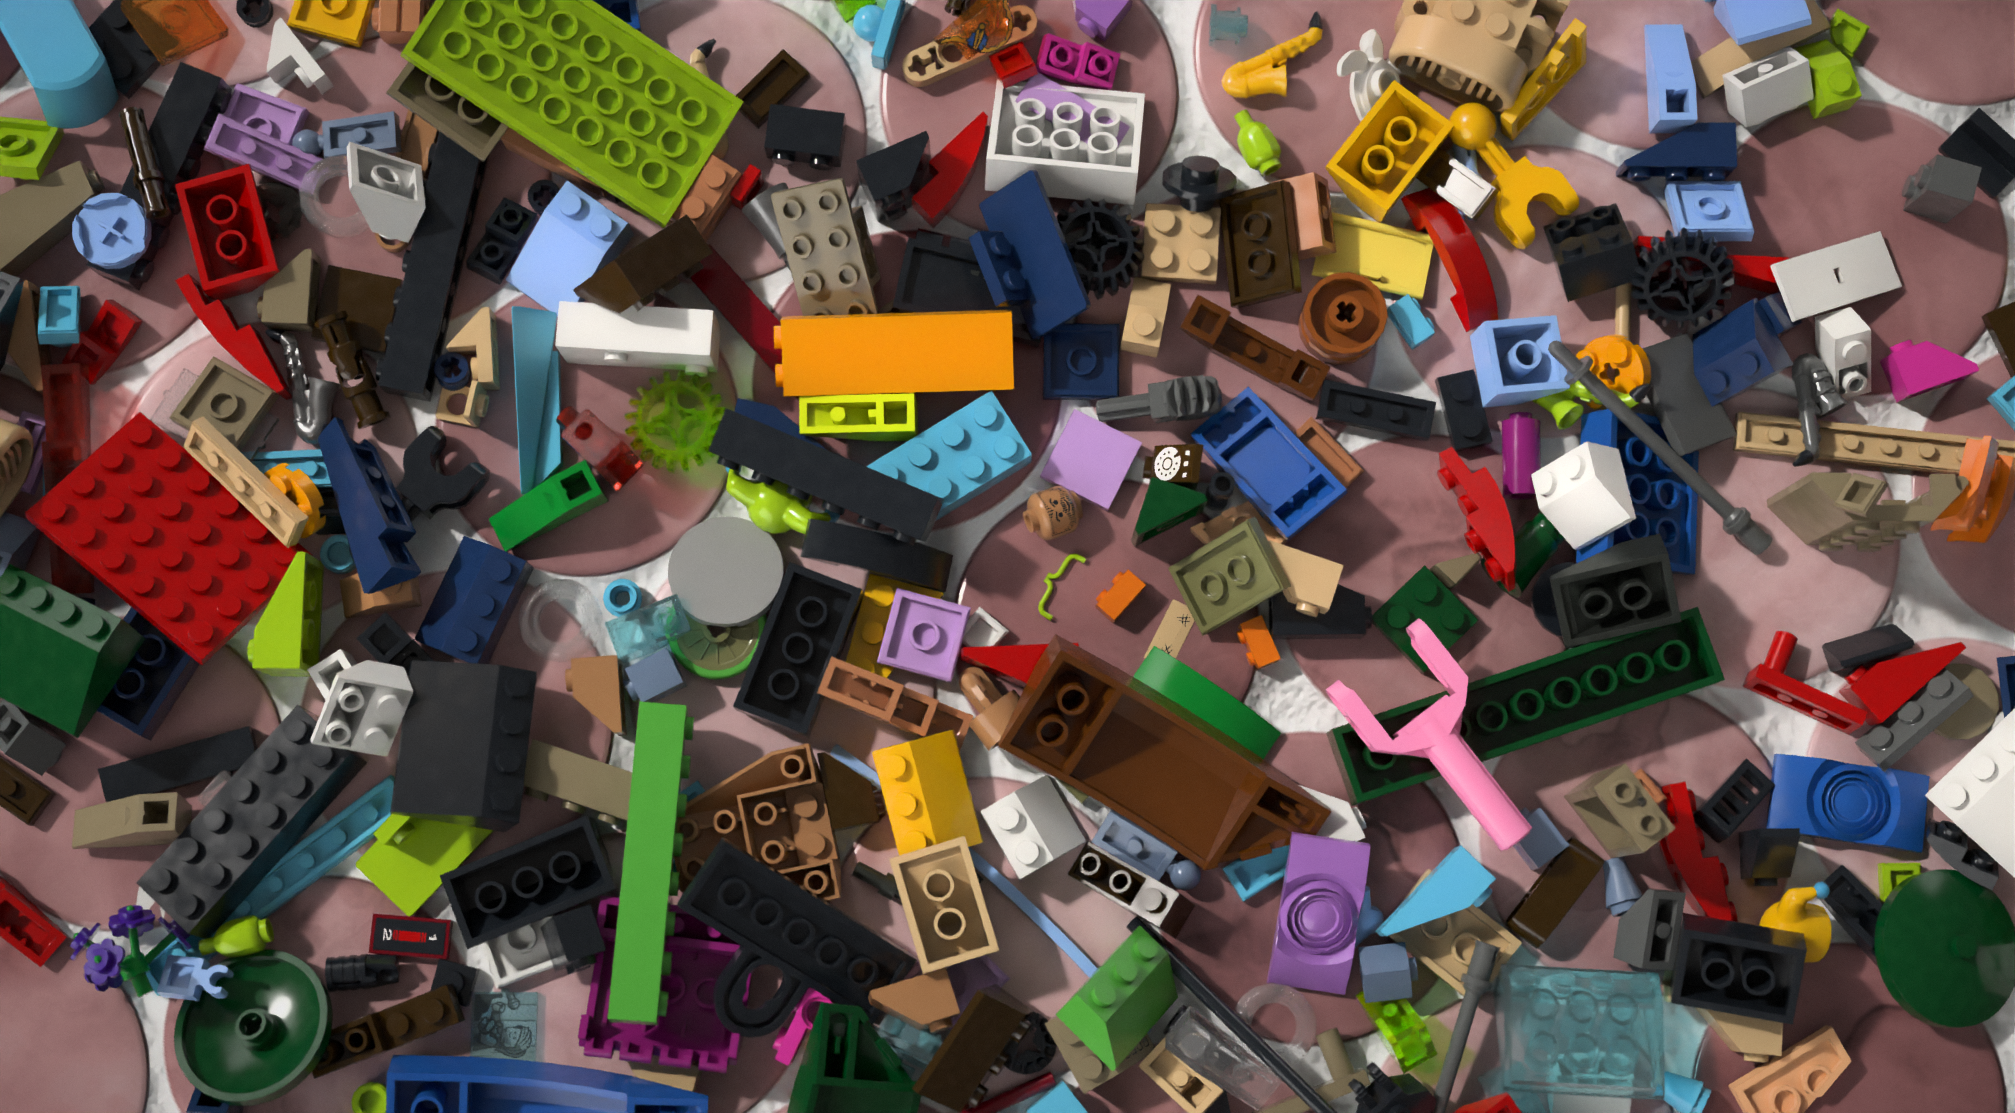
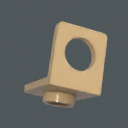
M472 380L470 387L465 386L457 391H450L442 387L436 418L442 421L479 428L480 419L485 417L488 409L489 396L486 395L487 391L478 381ZM455 394H463L467 397L465 411L460 415L450 413L447 406L449 399Z

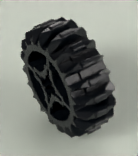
M1088 198L1085 199L1083 207L1074 201L1069 206V212L1062 208L1058 211L1056 217L1064 238L1070 231L1084 226L1085 230L1082 237L1074 238L1073 242H1067V246L1073 261L1082 264L1086 268L1085 270L1075 264L1087 295L1090 291H1094L1096 298L1099 300L1103 297L1105 290L1111 296L1117 294L1119 286L1124 289L1127 288L1131 283L1130 277L1134 278L1138 275L1140 269L1137 265L1142 264L1144 260V254L1140 252L1144 246V239L1136 238L1140 232L1139 226H1128L1132 219L1131 213L1122 217L1118 215L1120 211L1119 204L1113 206L1112 210L1106 208L1105 199L1100 200L1098 206L1094 207L1091 199ZM1102 229L1108 231L1111 235L1104 233ZM1089 242L1096 247L1095 250H1100L1098 256L1096 252L1091 251L1092 247L1090 249L1087 248ZM1114 255H1122V262L1117 267L1103 272L1102 268L1105 260L1113 259Z
M1683 227L1680 231V236L1673 237V233L1668 229L1665 232L1664 241L1653 236L1651 239L1652 248L1645 246L1640 248L1639 255L1641 258H1637L1639 266L1635 267L1634 270L1641 275L1642 279H1633L1630 282L1634 285L1631 288V295L1634 299H1638L1637 307L1640 311L1648 309V318L1651 321L1661 316V324L1666 327L1671 320H1675L1677 327L1681 330L1684 326V321L1691 320V324L1697 327L1699 317L1703 316L1711 321L1713 318L1712 309L1723 311L1725 307L1723 299H1730L1732 296V288L1730 286L1735 283V274L1731 272L1734 269V264L1731 258H1726L1728 256L1727 249L1724 246L1717 247V239L1714 236L1703 241V232L1699 229L1693 237H1689L1687 229ZM1685 257H1693L1699 260L1690 261L1687 260ZM1670 259L1669 267L1658 272V276L1652 277L1654 271L1662 263ZM1677 268H1679L1681 276H1684L1687 282V289L1684 287L1683 281H1680ZM1712 280L1709 287L1703 293L1694 297V292L1698 288L1705 286L1706 281ZM1666 296H1673L1678 298L1679 300L1670 299Z

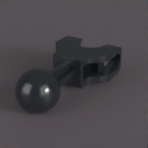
M437 426L426 428L404 451V478L396 489L403 496L401 501L411 522L421 512L431 519L438 511L444 509L455 510L468 506L489 480V469L477 462L469 463L455 475L445 476L436 472V461L446 447L447 441L444 431ZM349 545V553H350V556H351L352 560L354 561L353 555H352V552H351V549H350V545Z

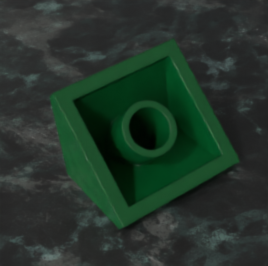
M1151 477L1131 538L1134 547L1202 514L1208 501L1205 494Z

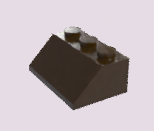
M685 215L611 261L573 289L578 297L619 314L631 306H634L639 311L657 299L653 294L656 290L661 295H664L681 283L677 278L679 275L682 274L684 279L687 280L702 270L704 266L700 261L713 252L689 216Z
M997 984L978 989L912 1090L959 1113L969 1109L970 1106L976 1109L989 1090L984 1085L992 1073L998 1076L1008 1063L1010 1056L1006 1052L1015 1041L1019 1044L1029 1032L1032 1024L1028 1019L1034 1011Z

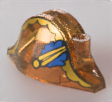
M977 0L939 33L933 41L938 45L953 43L966 60H970L977 53L998 51L1009 41L1013 32L1014 20L1009 0Z

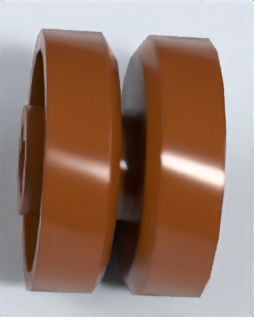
M1350 272L1331 274L1318 281L1306 297L1298 320L1300 338L1308 352L1322 362L1333 365L1353 364L1368 355L1384 332L1388 317L1386 300L1379 288L1364 276ZM1342 316L1345 318V320L1341 322L1337 319V317Z

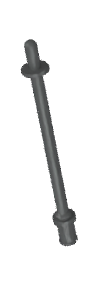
M1553 341L1549 344V353L1568 370L1564 381L1569 385L1579 381L1723 518L1722 528L1727 534H1734L1754 555L1761 554L1770 546L1772 537L1766 534L1750 518L1751 513L1745 507L1734 508L1590 370L1593 359L1587 355L1579 360L1560 341Z
M1478 940L1475 941L1476 945L1467 974L1463 973L1460 980L1464 982L1463 987L1466 991L1435 1089L1434 1098L1437 1102L1433 1113H1445L1480 996L1485 994L1486 990L1491 991L1493 983L1489 980L1500 947Z

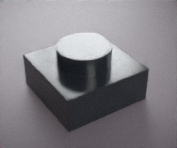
M439 959L430 991L453 983L460 1006L469 1007L480 969Z

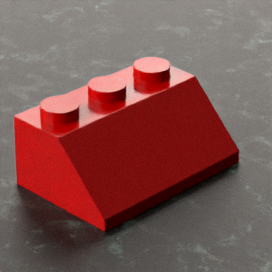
M250 164L175 184L202 288L214 301L220 299L222 301L253 292L280 272Z

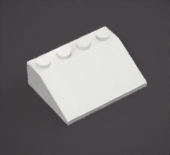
M997 79L986 158L985 191L997 192L1029 170H1036L1048 197L1077 200L1090 198L1091 201L1097 202L1105 199L1107 203L1134 205L1139 167L1144 93L1062 86L1067 90L1046 89L1072 92L1096 106L1090 115L1089 128L1091 136L1088 138V143L1080 140L1078 135L1081 131L1083 110L1079 105L1072 102L1059 103L1053 110V120L1051 123L1045 119L1046 107L1041 101L1027 98L1018 103L1015 102L1027 82H1019L1004 89L1000 80ZM1029 108L1036 109L1040 114L1037 115L1030 111ZM1064 112H1070L1077 118L1074 120H1064L1059 115ZM1107 116L1114 122L1102 124L1096 121V119ZM1121 121L1130 126V128L1118 145L1116 137Z
M2015 708L1925 795L2014 878Z

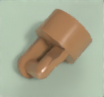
M969 667L960 674L959 686L979 712V715L969 723V726L986 749L990 751L998 746L1020 696L1015 690L1003 696L982 669Z

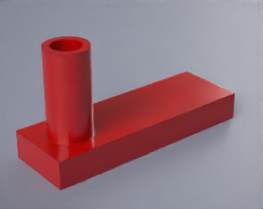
M1776 631L1764 664H1759L1747 673L1742 687L1848 735L1863 726L1867 711L1785 675L1798 638L1786 631Z

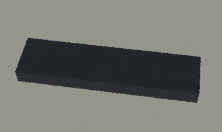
M247 726L100 768L98 772L105 801L110 802L138 794L162 793L236 772L258 748L253 728Z

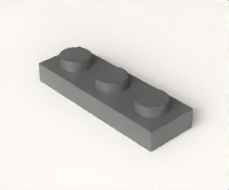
M1943 668L1884 722L1873 726L1855 744L1865 756L1885 772L1974 695L1969 687L1946 668Z

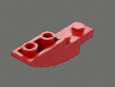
M1450 447L1439 453L1440 470L1437 471L1439 480L1447 491L1453 489L1458 496V505L1466 516L1467 532L1464 533V537L1469 548L1475 554L1481 553L1486 560L1485 567L1490 577L1495 582L1501 581L1507 591L1510 592L1516 586V556L1514 532L1505 500L1486 467L1471 473L1453 447Z
M1686 781L1662 786V793L1666 797L1664 803L1667 816L1676 829L1658 841L1668 870L1678 889L1686 893L1685 899L1697 915L1738 922L1736 908L1732 901L1728 902L1725 886L1729 884V877L1725 864L1719 862L1718 856L1702 857L1701 850L1705 849V840L1700 827L1695 826L1693 812H1696V800L1693 791L1687 789Z

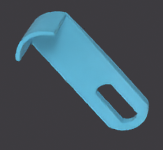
M0 0V30L33 86L48 126L69 129L90 125L107 115L115 106L119 96L106 58L73 0Z

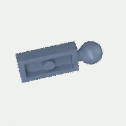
M392 111L323 121V135H319L313 130L305 129L299 131L294 136L292 146L299 148L307 154L319 156L322 150H324V158L329 162L347 160V146L349 142L386 154L401 152L399 115Z
M1112 809L1092 840V843L1157 881L1161 879L1164 872L1170 874L1172 884L1180 890H1191L1200 882L1201 871L1196 863L1188 859L1179 861L1173 859L1178 851Z

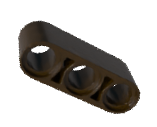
M1574 836L1567 841L1569 846L1551 860L1505 922L1506 926L1535 949L1539 948L1548 939L1605 862Z

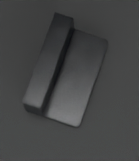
M1980 108L1973 112L1938 148V151L1945 157L1982 167L1977 186L1990 198H1995L2015 178V139Z

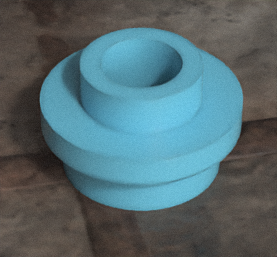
M615 580L605 589L603 595L604 605L616 617L632 616L639 610L642 604L641 590L630 580ZM622 592H627L630 595V601L626 605H619L617 603V596Z

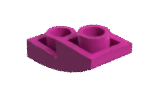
M1047 33L1042 38L1036 68L1037 72L1053 78L1083 86L1110 90L1114 82L1120 54L1089 42L1079 45Z

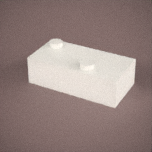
M559 301L555 346L567 363L685 370L686 375L705 377L708 375V372H718L721 327L713 310L645 306L637 311L634 306H631L619 314L595 303Z

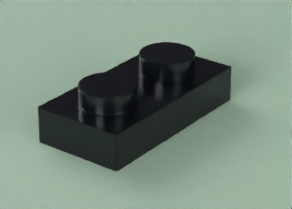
M1474 369L1437 377L1435 384L1453 449L1459 452L1491 444L1493 440L1485 410L1482 406Z

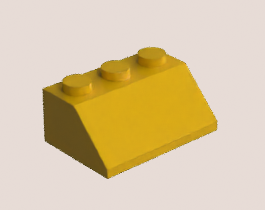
M1393 80L1329 161L1325 169L1352 203L1381 223L1436 150L1448 138L1454 124L1397 81Z
M954 729L872 751L899 856L965 836L968 847L984 842Z

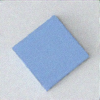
M1666 181L1664 195L1675 237L1680 236L1681 229L1685 227L1689 237H1693L1700 229L1703 232V241L1712 236L1717 241H1752L1754 228L1741 181Z

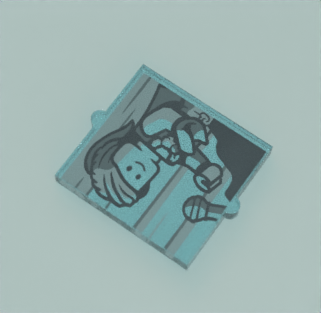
M503 988L501 992H472L470 1057L536 1061L538 992H510L508 988Z

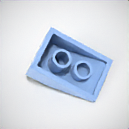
M567 180L544 210L505 280L546 310L556 312L558 318L559 301L584 302L585 299L578 297L573 289L616 259L634 234L628 222Z

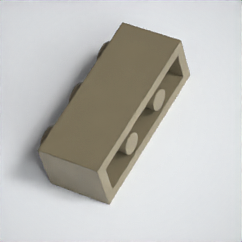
M532 739L527 753L524 786L527 787L525 795L546 802L549 795L564 799L561 807L584 814L586 807L600 811L599 820L617 826L621 825L622 819L628 820L632 772Z

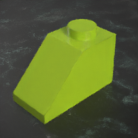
M1828 39L1793 48L1809 60L1814 99L1807 101L1813 119L1848 110L1862 96L1850 60Z

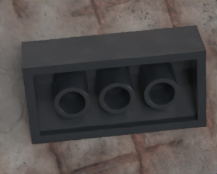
M588 815L440 875L467 949L491 941L616 889L604 842L595 819Z

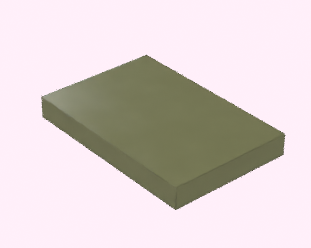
M1256 517L1247 519L1168 568L1202 636L1213 632L1291 586Z

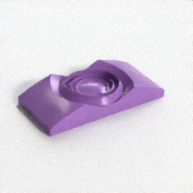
M1292 832L1267 983L1345 995L1354 958L1359 915L1365 895L1370 843Z

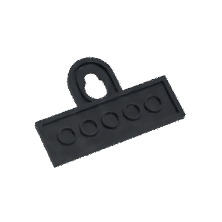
M723 837L677 902L680 909L740 944L715 983L713 1004L721 1023L732 1033L740 1034L743 1037H761L778 1029L786 1021L808 987L813 988L838 1004L860 1006L869 1017L868 1022L873 1025L882 1011L870 1005L868 999L869 992L903 981L917 961L913 954ZM761 965L778 967L782 971V983L773 998L766 1000L757 1009L747 1008L743 1004V997L747 991L749 974Z

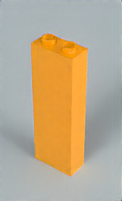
M1011 310L784 316L781 318V326H774V348L782 349V364H775L776 387H783L784 397L1014 389Z

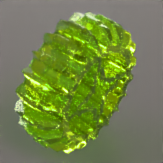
M680 370L678 372L676 381H672L669 371L663 372L664 382L661 384L658 383L654 376L649 378V383L652 386V389L649 391L643 386H638L637 391L643 397L641 401L630 398L628 403L637 412L625 413V419L636 424L627 427L625 432L627 436L636 437L630 443L633 450L643 448L639 455L643 462L648 461L654 456L652 461L654 469L659 470L666 460V467L669 473L675 472L678 462L681 463L684 472H689L690 460L694 459L696 464L702 467L704 466V461L700 456L705 452L711 458L716 456V454L708 450L721 422L718 419L723 417L726 408L716 407L723 399L719 393L710 395L713 390V385L710 382L704 383L699 388L701 381L699 375L694 374L687 383L684 371ZM677 394L694 397L704 405L705 410L696 411L695 408L685 409L681 407ZM664 398L665 408L660 415L651 417V421L647 422L651 409L658 401ZM673 406L682 419L680 421V428H678L680 438L671 425L673 416H675ZM702 422H706V427L701 437L688 447L689 433L694 428L701 427ZM656 432L658 436H671L676 450H668L657 446L649 439L648 434Z

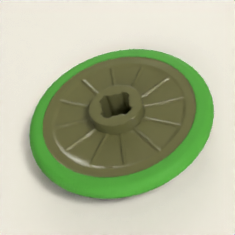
M676 603L668 621L667 633L670 648L678 662L685 669L699 677L719 680L737 676L749 667L767 621L766 614L754 622L738 627V625L725 627V633L718 635L716 638L713 637L709 630L713 625L706 626L696 622L686 615Z

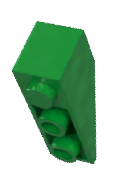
M583 460L548 478L490 517L489 521L504 551L509 552L609 500L592 467L586 460Z

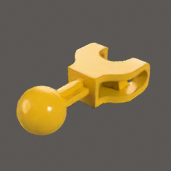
M1471 102L1465 103L1453 111L1449 121L1454 124V127L1449 136L1455 145L1468 151L1476 150L1496 175V178L1490 183L1499 191L1495 196L1496 202L1493 209L1494 223L1514 247L1525 249L1532 244L1536 236L1535 228L1527 215L1528 203L1532 201L1544 202L1556 214L1562 216L1572 214L1579 208L1578 195L1560 171L1550 167L1535 166L1526 156L1516 163L1511 159L1494 137L1496 120L1489 108L1483 104Z

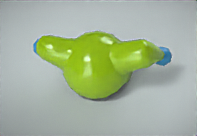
M740 465L738 472L725 467V470L728 472L726 490L737 501L746 506L749 518L763 531L776 534L785 533L793 529L805 534L808 519L835 523L840 517L839 514L825 509L824 513L810 511L809 508L812 503L811 494L808 501L787 493L789 485L775 480L773 486H770L758 480H749L742 477L740 474L742 465Z

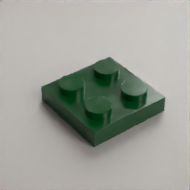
M1425 565L1372 615L1373 625L1421 674L1429 667L1412 647L1411 638L1406 631L1410 624L1418 618L1421 619L1432 630L1446 650H1448L1478 621Z

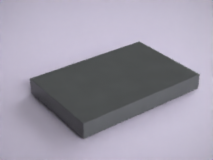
M1688 333L1642 348L1651 366V380L1649 384L1651 389L1647 397L1672 449L1678 455L1683 457L1737 435L1723 404L1712 407L1694 375L1693 342Z

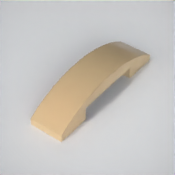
M1805 0L1811 16V25L1739 46L1730 37L1693 60L1691 65L1696 88L1703 99L1724 88V74L1785 47L1800 46L1829 30L1831 26L1815 0Z

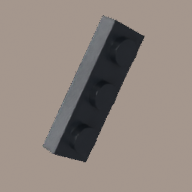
M1324 379L1316 419L1428 441L1430 439L1436 402Z

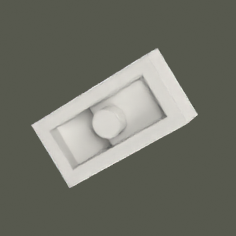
M279 18L274 23L267 74L275 83H279L295 71L307 88L314 84L323 95L334 85L282 18Z

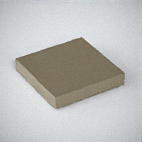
M213 356L169 418L175 424L189 431L194 420L204 417L241 451L277 401L279 395L276 391Z

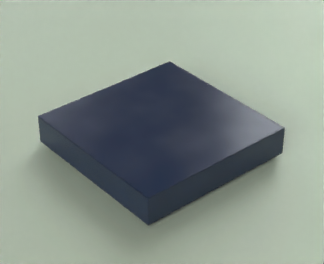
M1064 323L1044 335L1043 400H1102L1119 397L1120 324Z

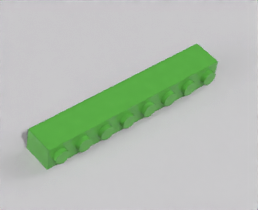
M639 701L608 1020L610 1022L658 1026L659 1016L667 1015L668 992H661L663 976H670L672 952H665L667 936H674L676 912H669L670 896H678L680 873L673 872L674 856H682L683 833H677L678 817L685 818L687 794H680L681 780L689 779L691 755H684L685 740H693L694 717H688L687 705Z

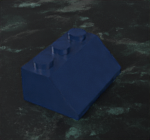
M464 536L414 640L465 663L489 664L534 567L527 561L499 548Z

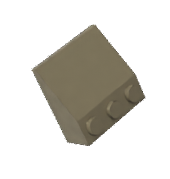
M410 62L406 64L386 92L387 95L482 162L486 160L509 129L508 126Z

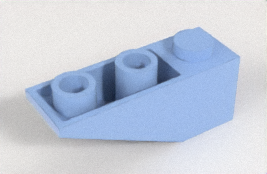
M1645 25L1649 134L1679 133L1692 126L1698 120L1696 82L1683 25Z

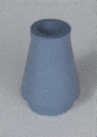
M1617 857L1606 860L1603 864L1606 908L1611 909L1613 917L1623 916L1642 896L1626 864L1625 857Z

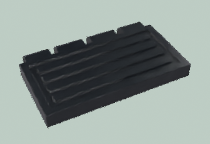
M921 228L917 230L916 239L908 238L891 312L1011 310L1013 342L1034 347L1039 346L1041 338L1033 339L1019 306H995L969 240L951 236L949 246L945 247L941 246L944 234ZM971 270L980 271L978 276L971 274Z

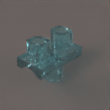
M887 1014L879 1027L874 1026V1030L887 1041L901 1062L905 1060L925 1070L938 1051L941 1035L931 1033L929 1029L921 1030L915 1044L901 1039L907 1024ZM902 1062L901 1066L909 1077L912 1078L915 1068Z

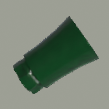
M1540 512L1532 521H1527L1514 534L1516 556L1515 589L1508 592L1501 581H1493L1486 570V560L1484 558L1481 560L1482 568L1499 588L1511 596L1520 597L1533 577L1558 551V546L1565 538L1547 517Z

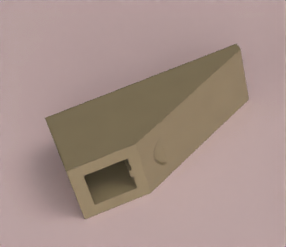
M178 792L138 794L75 810L72 848L87 849L172 844L191 823L192 805Z

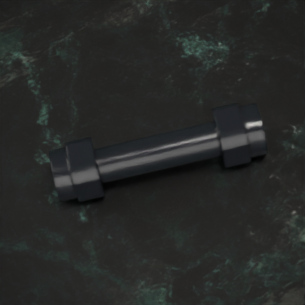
M1220 472L1211 477L1210 486L1205 491V496L1208 500L1205 506L1208 509L1218 511L1223 510L1227 506L1228 498L1232 496L1235 486L1233 476L1226 472Z

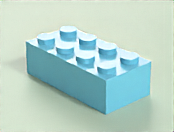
M991 390L866 467L944 499L936 518L937 521L1032 463V453Z

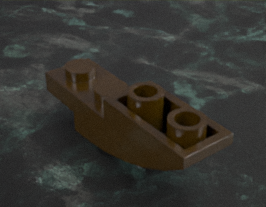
M453 983L332 1029L326 1050L312 1071L314 1079L384 1054L466 1021Z

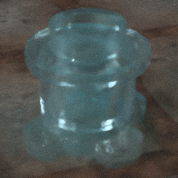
M1211 4L1208 45L1214 46L1215 40L1235 41V45H1239L1240 37H1247L1248 15H1241V7H1237L1236 11L1217 10V4Z

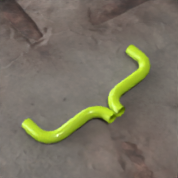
M1078 554L1068 555L1057 573L1052 574L1049 572L1043 582L1047 584L1048 588L1039 602L1038 610L1046 619L1051 620L1053 615L1044 610V605L1053 591V583L1050 579L1059 578L1073 559L1084 564L1086 558Z

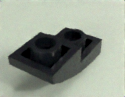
M504 197L485 224L486 233L466 260L467 269L500 285L525 244L537 219V213Z
M1929 818L1926 824V840L1939 856L1965 877L1993 890L1999 879L1998 862L1982 850H1968L1967 834L1956 824L1945 820L1938 822Z

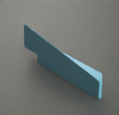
M512 306L521 494L525 495L544 482L550 475H554L563 466L562 427L556 422V419L562 422L560 353L553 351L557 323L556 312Z

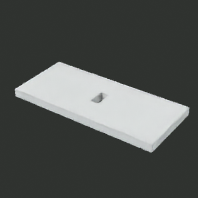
M1880 231L1770 265L1792 322L1902 287Z

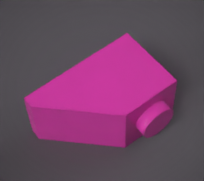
M1907 340L1889 348L1891 354L1880 361L1896 403L1964 380L1979 371L1977 363L1929 341L1913 345L1912 340Z

